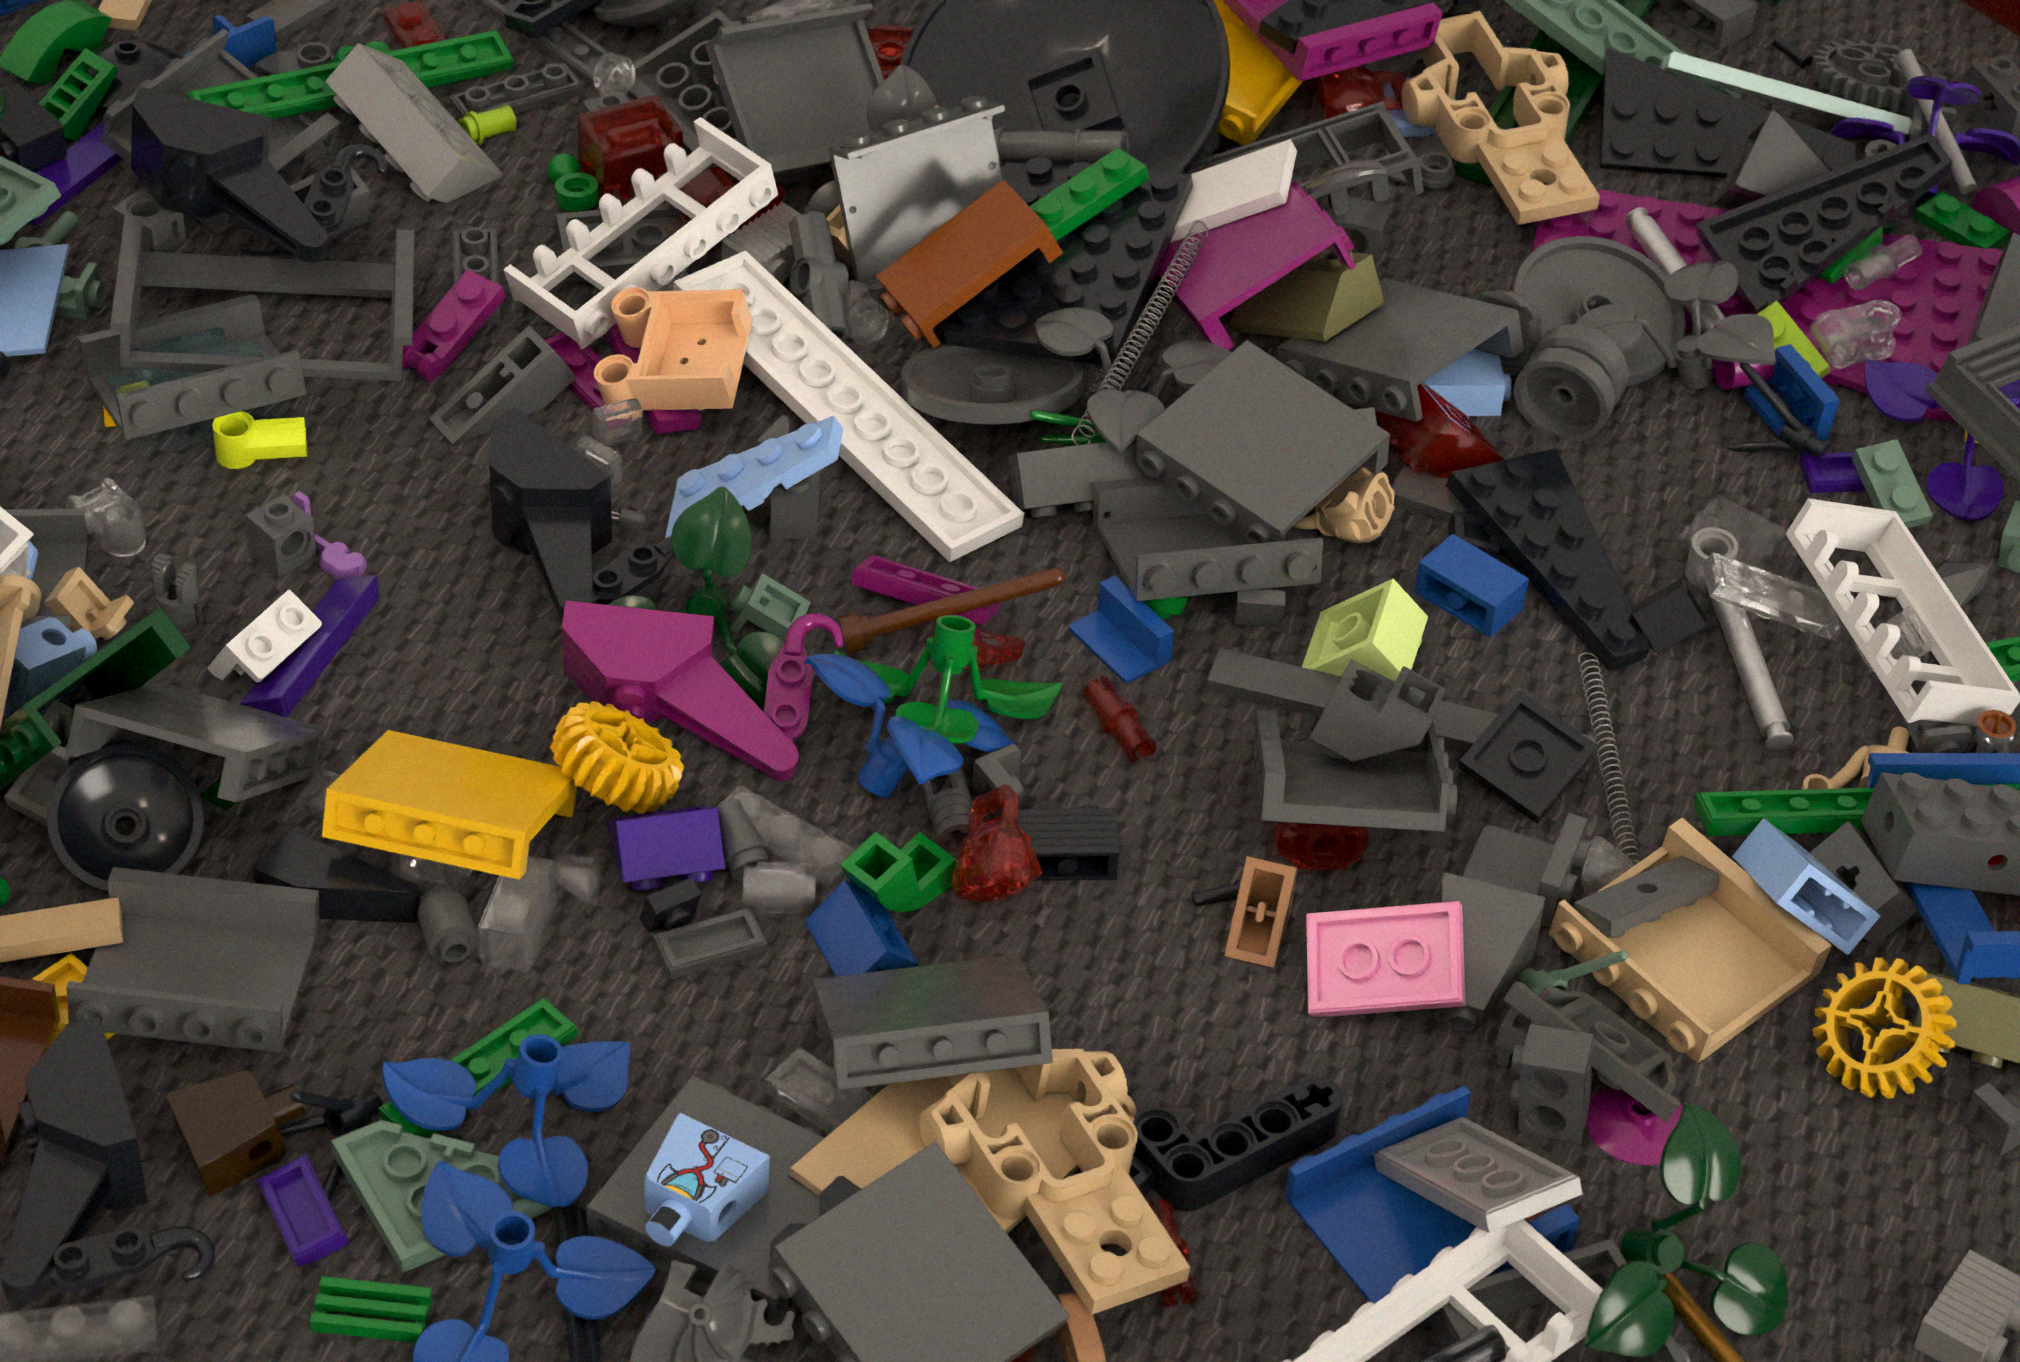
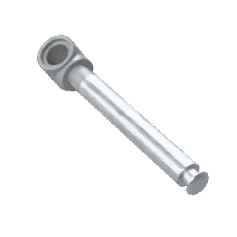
M1715 527L1701 529L1692 537L1685 575L1693 585L1699 587L1701 592L1710 596L1763 738H1768L1765 743L1768 750L1787 749L1793 743L1794 737L1788 732L1790 729L1789 723L1736 587L1740 577L1735 564L1739 547L1738 542L1726 530Z

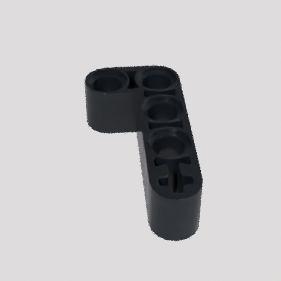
M1323 1077L1308 1078L1195 1136L1170 1110L1151 1107L1137 1114L1133 1121L1138 1133L1134 1156L1155 1171L1152 1188L1167 1205L1178 1211L1191 1212L1212 1203L1332 1140L1338 1131L1343 1101L1342 1091L1337 1084Z

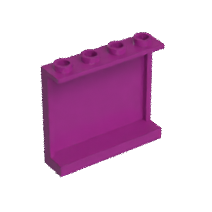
M1222 0L1299 82L1433 46L1443 11L1432 2L1300 37L1295 53L1291 54L1258 34L1261 19L1289 0Z

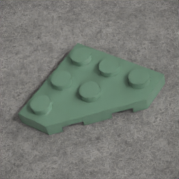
M383 1120L331 1140L333 1156L402 1273L446 1255L434 1248L427 1240L421 1221L424 1189L432 1170L440 1160L459 1170L482 1176L495 1182L508 1193L512 1200L514 1211L524 1213L530 1219L552 1210L550 1206L530 1201L510 1190L499 1175V1156L476 1151L475 1144L434 1133L431 1139L402 1132V1125Z

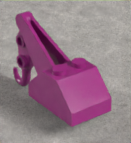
M565 601L562 623L563 670L590 701L599 702L604 707L607 704H612L620 711L628 710L632 716L638 719L644 718V721L656 722L664 717L758 769L771 779L785 781L792 778L798 768L799 753L793 741L804 734L808 724L813 670L811 665L803 664L808 657L804 647L805 635L811 629L822 628L830 632L836 647H842L843 632L839 624L831 617L820 613H808L798 617L789 626L784 644L769 667L764 712L712 657L714 616Z

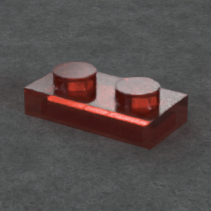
M423 1L403 3L400 6L383 10L384 21L402 49L448 40Z

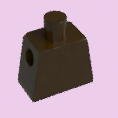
M244 1070L165 1093L175 1123L209 1196L215 1195L251 1177L284 1156L286 1149L278 1125L306 1114L303 1104L294 1102L291 1099V1093L297 1091L294 1084L264 1096L253 1072Z

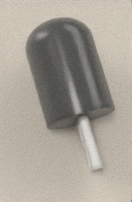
M620 508L618 513L612 511V515L617 516H612V520H617V526H642L646 523V517L642 512Z

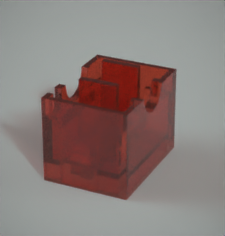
M657 94L577 115L578 159L582 172L592 175L597 179L600 199L605 194L613 196L614 188L620 191L622 199L628 198L629 191L633 187L632 175L639 168L650 173L655 182L668 172L664 158L666 147L671 143H675L683 149V130Z

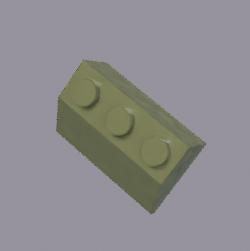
M1321 251L1235 307L1230 320L1231 328L1237 332L1327 341L1385 303L1372 254L1348 251L1357 266L1350 270L1346 265L1342 266L1333 251Z
M1926 970V980L1935 978L1942 985L1939 995H1946L1952 1001L1953 1007L1945 1014L1951 1015L1956 1020L1957 1027L1943 1033L1955 1041V1046L1973 1050L1970 1060L2001 1068L2003 1059L2020 1063V995L1970 982V984H1957L1952 976ZM1917 1004L1913 1025L1921 1027V1010L1919 1004ZM1940 1048L1939 1052L1950 1054L1951 1049Z

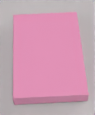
M1459 901L1306 914L1308 1013L1310 1016L1330 1017L1466 1006L1463 911Z

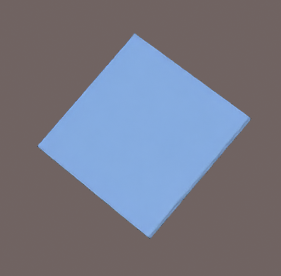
M69 244L0 250V351L7 357L46 353L70 252Z

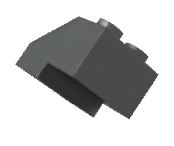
M1351 659L1309 738L1317 742L1318 747L1329 756L1339 759L1345 757L1353 762L1420 745L1436 715L1446 688L1405 666L1402 667L1394 682Z

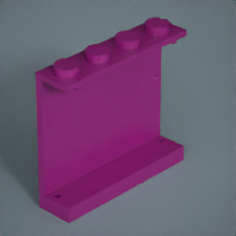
M1293 180L1290 182L1287 201L1284 205L1208 230L1205 243L1199 249L1196 259L1190 265L1187 275L1184 276V280L1181 281V285L1178 287L1172 300L1208 342L1229 350L1235 345L1219 320L1221 316L1328 247L1334 252L1342 266L1346 265L1350 270L1354 269L1357 266L1348 252L1354 248V245L1345 230L1340 225L1336 226L1327 211H1321L1310 194L1306 196L1299 183ZM1207 231L1201 232L1203 236L1207 233ZM1195 234L1191 236L1203 242L1201 235ZM1184 239L1169 244L1156 274L1159 282ZM1187 239L1188 242L1195 244L1198 248L1200 247V244H1196L1191 239ZM1188 244L1184 245L1185 248L1192 249ZM1184 249L1181 250L1182 253H1186L1192 258H1194V255L1187 253ZM1178 255L1179 258L1186 260L1189 264L1191 263V260H1187L1182 255ZM1175 260L1176 264H1180L1186 269L1188 268V266L1180 263L1179 260ZM1175 265L1172 266L1173 269L1179 270L1182 274H1185V271L1178 269ZM1169 271L1171 275L1177 276L1180 280L1182 279V276H1178L1173 271ZM1166 276L1167 280L1173 281L1176 285L1179 284V282L1174 281L1169 276ZM1166 281L1163 282L1164 285L1171 287L1173 290L1176 289V287L1170 286ZM1165 290L1170 296L1173 295V292Z

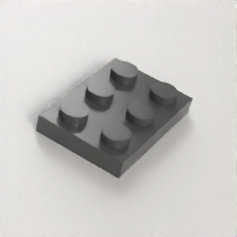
M671 204L658 205L588 261L613 279H617L690 222V217ZM600 210L556 214L557 231L562 254L571 248L566 233L568 223L573 219H578L588 227L590 233L603 223ZM699 259L695 260L680 273L699 271ZM575 272L566 277L567 283L587 281Z

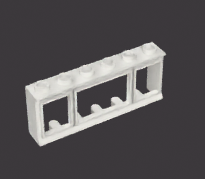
M699 117L694 121L700 144L699 148L686 156L684 149L675 143L669 144L664 151L668 172L654 182V178L650 173L642 168L637 169L631 178L636 197L623 207L620 200L611 194L602 196L599 201V208L603 223L590 233L588 227L578 219L571 220L566 227L571 248L556 258L555 253L545 245L538 246L533 252V259L538 272L530 279L511 264L504 269V273L513 300L525 304L575 340L583 350L617 323L611 309V302L620 291L631 287L643 288L648 292L658 291L661 287L670 283L675 276L695 260L701 258L724 237L734 232L748 218L761 208L767 206L778 195L771 164ZM714 163L740 180V182L706 208L679 189ZM663 201H667L692 218L690 222L616 280L588 261ZM573 272L601 290V292L577 311L549 292Z
M1808 498L1786 532V535L1906 721L1912 723L1918 720L1976 726L1979 715L1988 710H1998L2011 715L2020 702L2019 692L1897 512ZM1835 548L1866 552L1882 578L1859 575V568L1855 562L1839 561L1834 568L1829 561V557ZM1850 591L1859 592V594L1854 599ZM1878 595L1895 597L1940 665L1921 663L1920 659L1914 656L1903 655L1899 660L1893 659L1890 652L1899 640V627L1893 624L1882 623L1875 631L1869 622L1879 606ZM1914 680L1925 681L1926 684L1917 695L1911 684Z
M1524 1219L1491 1233L1476 1227L1467 1240L1455 1248L1448 1246L1442 1249L1434 1257L1430 1265L1417 1275L1408 1274L1402 1277L1394 1285L1391 1292L1377 1303L1368 1302L1362 1305L1354 1313L1350 1322L1334 1333L1331 1330L1322 1333L1312 1343L1309 1350L1294 1361L1287 1359L1282 1362H1366L1447 1303H1450L1478 1330L1486 1325H1494L1500 1331L1505 1340L1507 1350L1505 1353L1506 1358L1501 1362H1551L1586 1336L1592 1312L1603 1289ZM1505 1262L1510 1263L1566 1314L1564 1316L1561 1312L1556 1313L1548 1321L1545 1330L1527 1343L1467 1291V1289Z

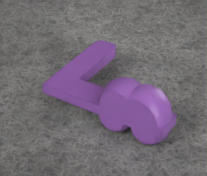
M298 491L292 497L293 502L311 516L308 496ZM315 534L316 550L321 553L319 565L325 573L331 574L337 580L360 577L364 574L367 562L362 554L350 553L349 548L344 543L335 542L331 544Z

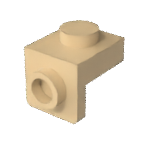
M76 567L65 573L44 603L56 616L71 615L73 632L83 628L89 631L94 639L102 637L104 640H107L116 635L125 626L126 619L124 616L134 602L128 595L110 601L80 567Z

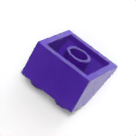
M703 805L606 819L619 881L624 883L632 882L633 890L662 887V877L682 875L683 881L692 877L694 882L713 880L712 870L725 869L718 809L716 807Z

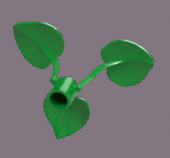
M944 615L937 618L934 638H927L925 650L910 675L889 666L856 660L873 670L885 682L891 694L887 700L882 702L890 703L896 695L900 697H907L931 658L934 661V668L943 673L937 706L924 702H908L897 708L895 716L905 717L919 726H923L925 730L939 733L955 744L971 741L975 738L978 731L977 718L971 712L962 709L946 708L952 675L962 673L963 667L969 666L974 697L977 700L986 701V706L989 710L1014 718L1035 719L1044 716L1051 709L1062 686V682L1039 683L998 679L980 680L976 658L978 646L972 645L976 626L971 620L956 615ZM837 649L834 652L836 655L848 657Z

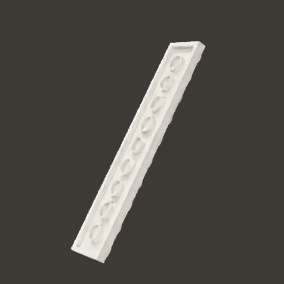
M743 251L674 281L673 291L743 289L753 319L743 363L806 424L810 422L816 423L834 416L843 427L839 456L949 562L1022 527L1024 513L747 251Z

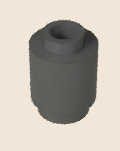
M437 886L422 895L419 901L417 917L430 956L437 961L445 960L450 963L459 962L467 958L476 950L479 944V935L466 898L450 886Z

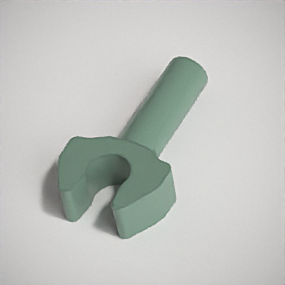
M65 211L40 238L20 237L15 243V249L58 245L78 224L79 220L73 212Z

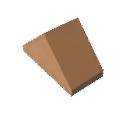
M1250 856L1246 857L1224 954L1225 957L1272 968L1275 967L1292 911L1297 867Z

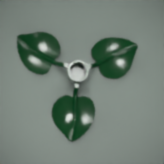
M722 486L688 507L674 523L671 543L677 559L689 569H704L703 579L705 583L688 598L686 608L678 613L714 616V625L719 627L725 649L731 654L719 665L764 712L769 667L785 640L772 632L757 631L747 634L740 641L738 648L733 644L728 628L729 622L724 617L729 609V598L727 593L716 585L712 572L724 577L738 575L750 559L752 534L742 506L735 496L726 487ZM641 595L623 596L608 604L657 610L653 600Z
M1683 1104L1680 1118L1666 1140L1660 1160V1178L1666 1192L1675 1201L1681 1204L1692 1205L1664 1219L1654 1218L1651 1222V1228L1637 1226L1626 1232L1621 1242L1620 1251L1627 1263L1621 1265L1611 1275L1595 1304L1584 1346L1589 1349L1630 1357H1644L1659 1350L1669 1337L1674 1321L1673 1303L1662 1292L1667 1286V1280L1660 1274H1669L1676 1268L1709 1276L1720 1281L1713 1291L1710 1306L1716 1319L1730 1331L1745 1335H1759L1773 1330L1784 1319L1785 1310L1788 1308L1787 1278L1780 1258L1772 1249L1760 1243L1748 1242L1740 1244L1728 1254L1724 1271L1712 1266L1685 1259V1250L1682 1242L1675 1233L1668 1230V1228L1703 1212L1707 1206V1199L1715 1201L1728 1199L1733 1194L1739 1181L1741 1160L1737 1144L1727 1127L1716 1116L1695 1104Z

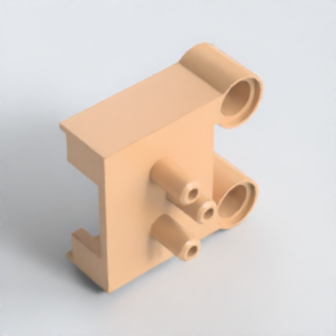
M631 287L620 291L614 296L611 302V309L622 339L630 347H641L638 363H633L631 358L625 355L616 354L602 359L596 365L594 377L608 412L613 415L623 416L637 410L733 409L753 322L743 289L648 292L643 288Z

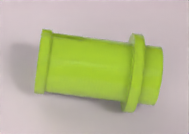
M503 105L500 108L478 114L474 111L466 112L464 117L459 119L458 124L478 145L482 144L484 138L508 131H515L516 118L511 107Z

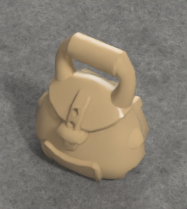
M1360 466L1315 506L1314 514L1304 516L1293 527L1307 530L1318 529L1326 536H1335L1341 540L1353 543L1371 542L1381 535V532L1390 520L1393 510H1395V491L1391 488L1388 476L1380 470L1375 475L1363 466Z

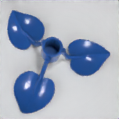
M818 654L805 659L803 664L811 665L820 679L839 697L858 706H871L874 710L870 738L864 747L870 752V755L857 775L858 782L866 790L877 796L888 798L891 797L907 770H911L918 784L921 785L937 776L957 772L961 768L963 758L949 740L939 733L925 730L923 726H919L905 717H891L886 724L891 737H886L883 742L879 741L885 712V705L882 701L887 700L891 693L885 682L869 667L852 658L836 654ZM947 700L946 708L966 710L977 718L978 731L975 738L965 743L968 746L994 752L1015 744L997 722L980 708L963 700Z
M543 1034L530 1035L521 1042L517 1059L507 1058L503 1069L475 1097L476 1083L473 1076L465 1067L450 1060L421 1058L407 1062L384 1061L382 1078L390 1101L404 1118L414 1125L425 1129L445 1131L460 1127L465 1119L466 1108L471 1110L478 1109L509 1076H512L513 1084L518 1093L526 1098L535 1099L532 1124L533 1140L515 1139L504 1146L498 1158L499 1175L510 1190L525 1199L550 1207H565L573 1204L581 1196L588 1178V1163L580 1146L571 1138L553 1136L543 1139L542 1127L547 1093L551 1092L554 1096L563 1094L565 1101L571 1107L581 1111L602 1112L612 1109L622 1100L627 1090L630 1042L598 1041L561 1047L550 1036Z
M440 1160L432 1170L423 1193L421 1207L423 1232L434 1248L448 1256H464L474 1250L477 1245L483 1250H488L489 1261L492 1264V1275L480 1322L476 1330L467 1322L458 1319H447L430 1325L423 1331L416 1342L413 1362H509V1349L502 1340L485 1334L490 1325L502 1276L504 1274H517L525 1270L531 1264L533 1258L537 1259L548 1277L559 1279L556 1286V1297L559 1303L575 1316L593 1320L605 1319L624 1310L653 1280L656 1268L636 1251L612 1240L595 1236L574 1237L563 1242L558 1247L556 1253V1267L545 1253V1244L534 1242L535 1227L532 1220L524 1213L514 1211L512 1200L502 1187L485 1177L459 1170Z

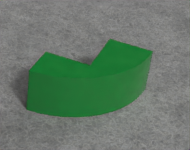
M65 0L51 4L33 15L16 32L0 58V67L28 82L45 86L52 81L65 48L82 52L85 48L93 50L101 46L112 17L79 0Z
M874 832L840 864L842 872L849 880L884 907L895 912H908L919 909L960 880L956 859L921 832L915 835L901 849L897 848L878 832Z

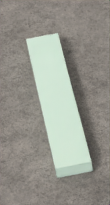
M1674 51L1664 56L1661 69L1687 79L1837 121L1847 118H1865L1882 121L1893 125L1894 131L1902 132L1904 136L1908 135L1912 122L1906 116Z

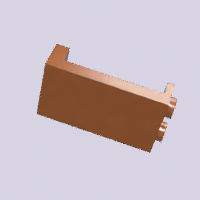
M1003 179L876 275L885 290L880 295V298L895 317L901 313L904 315L900 321L915 341L923 337L934 349L941 343L934 334L933 328L1029 254L1037 250L1048 263H1051L1063 252L1048 226Z

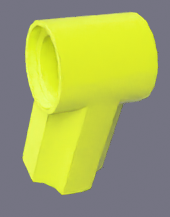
M240 411L217 417L213 420L212 428L216 459L218 463L226 468H245L257 459L307 457L304 417L254 420L249 413Z

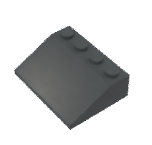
M720 9L616 75L618 82L690 154L700 147L694 121L699 117L738 142L705 47L716 35L717 29L721 25L731 22ZM712 163L706 170H714L720 167Z

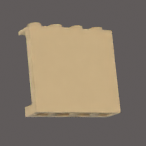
M1680 818L1668 827L1662 847L1597 892L1680 856H1684L1719 873L1718 890L1697 899L1693 905L1681 906L1662 914L1661 918L1657 921L1644 922L1626 930L1624 935L1617 938H1607L1563 899L1558 903L1548 935L1556 941L1563 951L1570 953L1580 963L1621 950L1627 951V960L1591 973L1599 983L1607 986L1629 1005L1636 1016L1647 1021L1664 1035L1668 1043L1676 1051L1686 1053L1699 1063L1819 975L1832 945L1813 929L1778 905L1746 871L1685 819Z

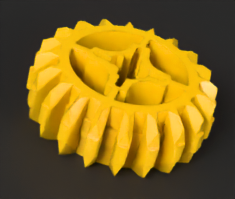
M591 701L589 704L579 702L576 707H571L558 723L556 732L553 735V742L550 746L554 753L553 760L557 765L562 766L561 772L565 776L575 780L576 787H583L590 792L591 797L596 796L604 800L607 806L614 804L626 812L632 809L636 813L644 814L646 811L657 812L660 807H664L668 799H672L677 791L678 783L682 777L681 773L684 769V765L680 760V753L672 748L670 739L664 738L659 734L658 728L650 727L644 722V718L638 719L632 716L628 710L620 711L612 704H607L604 707L596 701Z
M1875 957L1872 971L1870 972L1863 963L1855 962L1854 972L1856 977L1849 979L1844 973H1837V981L1842 987L1837 993L1832 989H1823V996L1831 1004L1829 1007L1815 1008V1015L1826 1022L1812 1029L1813 1036L1818 1040L1824 1041L1816 1049L1817 1054L1823 1060H1830L1826 1070L1833 1077L1842 1076L1841 1083L1849 1090L1860 1086V1092L1864 1096L1871 1098L1880 1089L1881 1094L1885 1098L1893 1099L1897 1084H1899L1904 1092L1914 1094V1078L1918 1076L1925 1083H1932L1933 1078L1927 1071V1068L1932 1063L1937 1067H1946L1947 1061L1938 1054L1940 1048L1952 1049L1955 1047V1041L1943 1033L1957 1027L1956 1020L1951 1015L1945 1014L1953 1007L1952 1001L1946 995H1939L1942 985L1935 978L1926 980L1927 972L1919 965L1909 970L1908 964L1903 959L1896 958L1889 968L1888 963L1883 958ZM1905 993L1913 995L1919 1004L1922 1017L1921 1027H1916L1910 1021L1905 1020L1906 1006L1902 1003ZM1877 994L1874 1002L1869 1007L1858 1009L1863 1002ZM1890 1021L1898 1029L1892 1027L1890 1030L1882 1029L1881 1032L1877 1034L1871 1027H1887ZM1848 1029H1854L1864 1036L1862 1050L1866 1052L1864 1063L1856 1061L1850 1051ZM1904 1047H1912L1904 1056L1892 1062L1898 1050Z

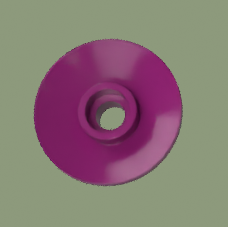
M1608 1086L1591 1099L1586 1127L1596 1145L1611 1157L1634 1165L1660 1164L1664 1145L1680 1118L1683 1106L1680 1104L1671 1119L1665 1122L1623 1089L1617 1090ZM1635 1111H1637V1112H1642V1113H1645V1114H1647V1115H1639V1114L1635 1113Z

